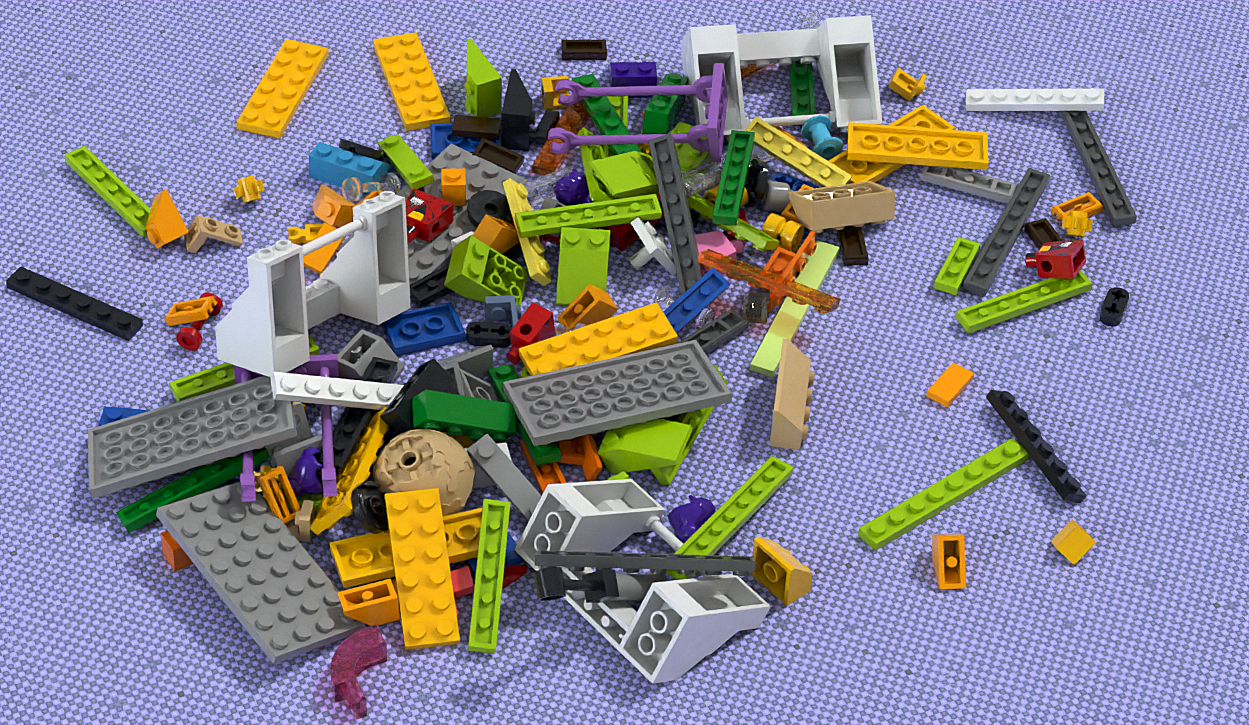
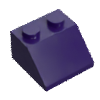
M615 62L608 65L610 87L657 86L656 62ZM646 95V96H628V98H652V97H653V95Z

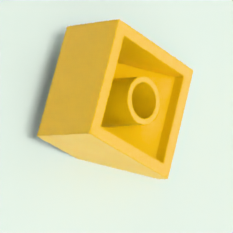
M759 536L754 539L752 556L755 557V572H751L750 575L786 606L810 592L813 573L806 565H802L792 556L789 550L784 549L776 541Z

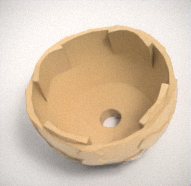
M416 429L399 434L383 448L374 463L371 481L380 485L378 489L382 493L386 492V494L439 488L442 516L459 513L465 507V503L472 491L474 474L476 473L469 455L452 437L435 430ZM416 457V461L412 465L405 466L407 459Z

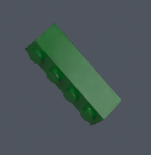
M676 73L666 74L659 86L687 85L688 78ZM653 95L645 109L642 134H668L685 104L686 95Z
M426 389L412 398L414 428L445 432L448 436H469L472 440H479L488 434L495 443L506 442L509 437L517 433L515 410L511 403Z

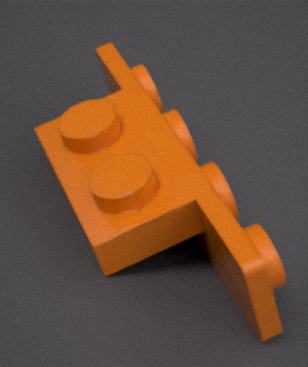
M810 231L796 254L778 246L757 277L756 286L770 292L767 297V312L771 313L775 306H780L784 298V292L786 289L790 290L792 288L796 274L803 271L807 257L814 254L817 248L815 232Z
M592 434L555 442L561 452V460L558 462L581 465L586 482L594 481L597 475L601 473L602 461L597 453L596 442Z

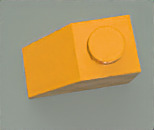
M465 168L441 169L442 199L453 203V206H466Z
M321 184L312 204L315 216L333 227H342L351 223L353 220V207L357 206L324 184Z
M167 189L155 195L146 224L147 237L152 244H155L157 249L189 233Z
M487 214L472 235L501 254L520 242L516 227Z
M589 284L557 319L564 331L569 332L608 319L618 308L607 292Z
M931 534L932 561L938 588L940 590L966 588L964 534Z
M391 579L337 592L344 615L373 627L400 620L398 597Z

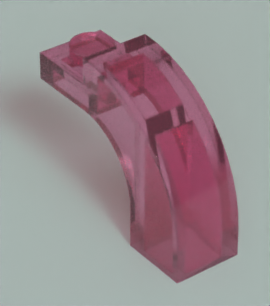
M376 624L358 630L347 637L338 646L331 661V687L334 701L336 703L343 700L346 709L352 710L356 720L367 716L366 697L356 680L357 677L364 670L387 662V644Z

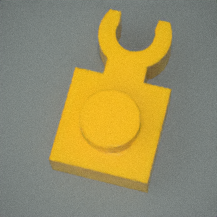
M324 223L305 224V229L289 227L288 240L297 245L309 243L314 240Z

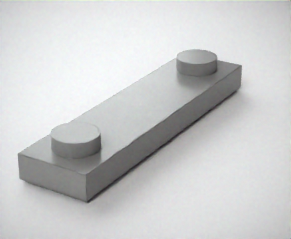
M924 166L920 180L1006 204L1009 203L1017 189L1016 183L960 168Z
M488 434L484 435L469 447L466 452L522 517L529 522L542 496Z

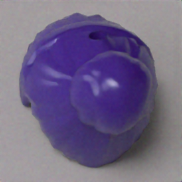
M575 168L572 169L569 177L561 178L553 187L556 199L567 206L593 202L589 197L586 176Z
M309 446L304 449L301 456L296 460L292 475L288 476L296 498L301 497L303 494H323V485L318 476V472L322 471L323 465L317 462L321 455L317 447Z
M689 495L690 503L675 507L668 514V521L677 532V537L683 544L716 512L711 500Z

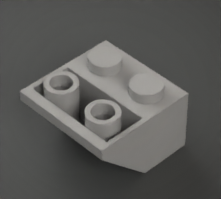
M363 329L337 354L340 379L360 381L373 357L398 363V370L390 384L405 369L403 363L383 338Z

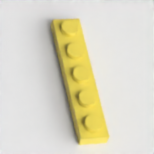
M757 116L745 129V131L755 132L754 145L821 187L849 184L852 180L850 174Z
M509 178L503 182V186L528 272L532 279L545 286L552 282L549 273L550 266L545 260L543 253L545 252L544 246L540 242L539 236L520 238L515 222V213L533 211L528 203V192L523 184H518Z

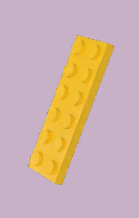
M417 32L373 39L374 50L405 130L428 128L430 124L451 123V116Z
M286 39L236 122L237 129L281 139L329 55L328 48Z
M924 105L889 124L893 126L956 130V127ZM847 150L828 160L852 176L849 184L866 181L876 183L905 165L847 160Z
M848 122L847 160L987 170L989 163L987 132Z
M656 302L519 348V356L530 376L673 345L678 343V335Z
M386 406L372 417L342 474L336 473L337 496L323 497L310 526V529L318 535L325 529L331 530L343 516L347 518L353 513L352 491L356 485L365 482L370 476V466L376 461V452L383 445L384 440L382 438L390 428L380 418L387 408Z
M439 488L387 493L384 498L405 650L460 644Z
M482 508L443 516L449 564L477 557ZM389 530L379 534L368 533L329 542L330 551L343 588L395 577Z

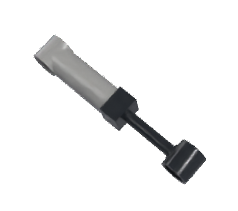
M561 567L544 568L534 572L539 601L561 599L566 596L565 590L572 591L575 599L585 597L586 603H601L607 600L643 601L652 583L667 581L666 573L627 574L616 573L612 569H601L582 575V580L564 579Z

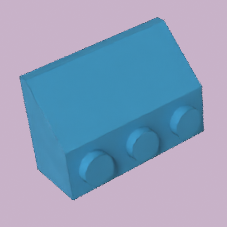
M319 142L309 154V176L311 178L366 196L376 188L380 189L394 170V167L390 164Z

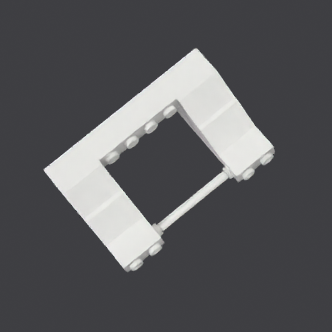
M871 15L826 18L816 29L737 34L736 24L690 27L680 42L683 74L685 78H688L687 85H693L702 76L713 75L714 63H724L728 100L723 139H727V142L730 140L732 130L745 131L753 120L745 117L740 71L741 68L748 67V64H756V67H766L770 63L778 62V65L785 66L792 64V61L810 64L816 60V65L823 81V87L830 102L831 111L828 114L760 118L773 127L803 125L808 119L818 115L829 117L832 122L833 131H840V134H848V122L883 124ZM694 94L689 95L695 112L696 125L707 124L708 119L705 117V106L710 105V103L700 101Z
M383 191L380 195L372 199H366L363 203L353 207V222L302 246L293 244L290 240H279L276 244L268 248L259 249L257 253L247 257L249 287L232 303V310L215 326L218 360L271 377L274 372L287 373L310 361L308 329L342 313L379 325L410 309L405 197L395 195L392 191ZM354 232V237L337 253V258L320 274V279L305 287L303 256Z
M632 479L548 484L514 550L537 571L541 569V566H535L536 550L611 552L633 533L655 531L675 551L683 543L661 523V517L665 509ZM561 567L564 579L582 580V575L594 572L590 567H585L584 571H569L568 567ZM700 570L698 572L703 577L652 583L637 612L626 601L607 600L601 603H586L585 597L575 599L570 590H565L566 596L564 597L652 683L678 680L706 655H711L738 631L759 628L771 607L740 577L733 574L707 575L705 571Z

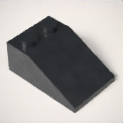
M511 69L501 113V146L510 150L529 152L530 142H535L536 129L532 128V125H535L536 111H532L533 101L516 69Z

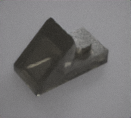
M769 293L740 294L742 317L749 321V323H766Z

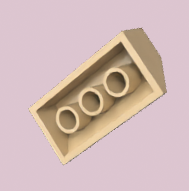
M871 181L788 193L799 224L804 225L809 231L815 233L824 232V229L827 228L842 230L844 226L849 225L863 227L865 223L870 222L873 224H884L885 220L895 219V191Z
M783 339L770 446L800 450L801 440H807L808 425L803 423L804 421L809 422L811 407L806 406V403L811 404L813 389L808 388V385L813 386L815 371L810 370L811 360L788 339Z

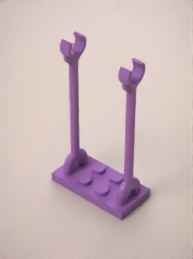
M714 63L713 75L702 76L693 85L584 87L571 80H560L556 84L557 92L568 90L573 93L572 95H559L558 103L566 106L580 102L586 97L694 94L700 101L710 103V105L705 106V117L708 119L707 124L692 127L688 134H672L675 143H689L693 149L698 151L710 152L711 162H721L728 100L724 63ZM552 128L549 130L548 139L559 138L565 141L561 144L551 143L550 152L562 154L568 150H573L579 145L649 144V140L666 134L578 136L562 128Z
M337 354L310 355V361L288 371V373L339 378ZM234 365L235 384L265 376ZM321 404L323 497L337 496L331 405ZM253 450L243 452V473L240 474L242 502L256 501Z

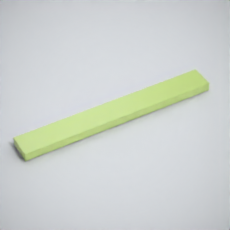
M816 241L817 248L812 256L809 255L806 259L803 271L799 272L750 363V371L774 377L780 365L783 339H788L790 342L793 341L839 254L838 246Z

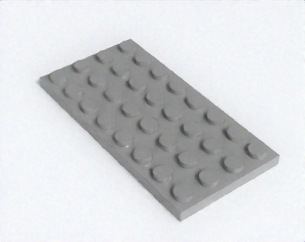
M450 144L426 166L433 174L435 182L417 190L442 199L441 169L465 168L466 206H453L454 221L431 241H424L415 237L412 242H407L409 285L450 262L453 251L451 240L468 232H475L477 228L469 221L467 204L472 195L478 191L493 190L506 196L503 186L504 181L511 178L527 188L528 180L481 157L472 155V153L454 144ZM407 184L396 195L405 197L406 201L412 189ZM485 209L488 214H496L491 209ZM354 233L340 245L337 253L354 237Z
M697 340L503 382V390L510 403L513 404L514 410L534 446L547 445L565 439L570 440L578 436L596 434L600 431L622 428L636 423H645L649 420L671 417L680 413L694 412L698 409L732 402L731 391Z
M262 376L88 429L89 491L92 498L107 496L125 488H133L138 484L159 480L174 473H182L191 468L208 465L223 458L235 457L240 453L253 449H261L272 443L287 441L297 436L293 401L274 400L271 379L268 376Z
M237 482L157 508V518L273 664L364 631L365 623L344 615L337 594L340 591L282 520L276 517L270 510L267 502L258 491H256V501L242 502L241 482Z

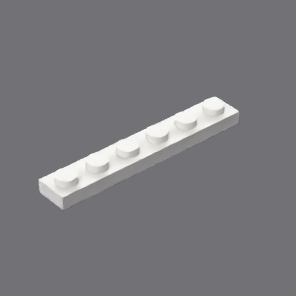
M967 89L966 111H1104V89Z
M274 372L270 377L274 400L381 410L385 406L388 407L404 386Z

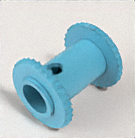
M818 115L804 123L801 134L804 138L813 140L815 147H813L812 151L828 161L841 153L843 143L839 138L831 137L829 133L832 127L831 119L824 115Z

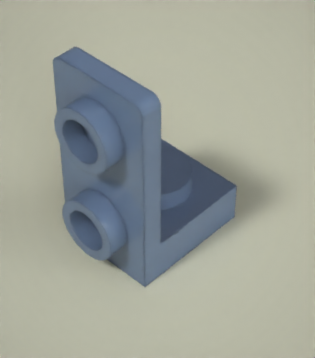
M515 296L485 297V321L510 320L511 327L513 328L521 318V307L516 305Z

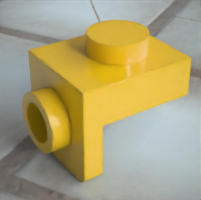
M898 67L887 86L910 101L915 95L919 96L925 89L924 81L927 75L923 73L916 80Z

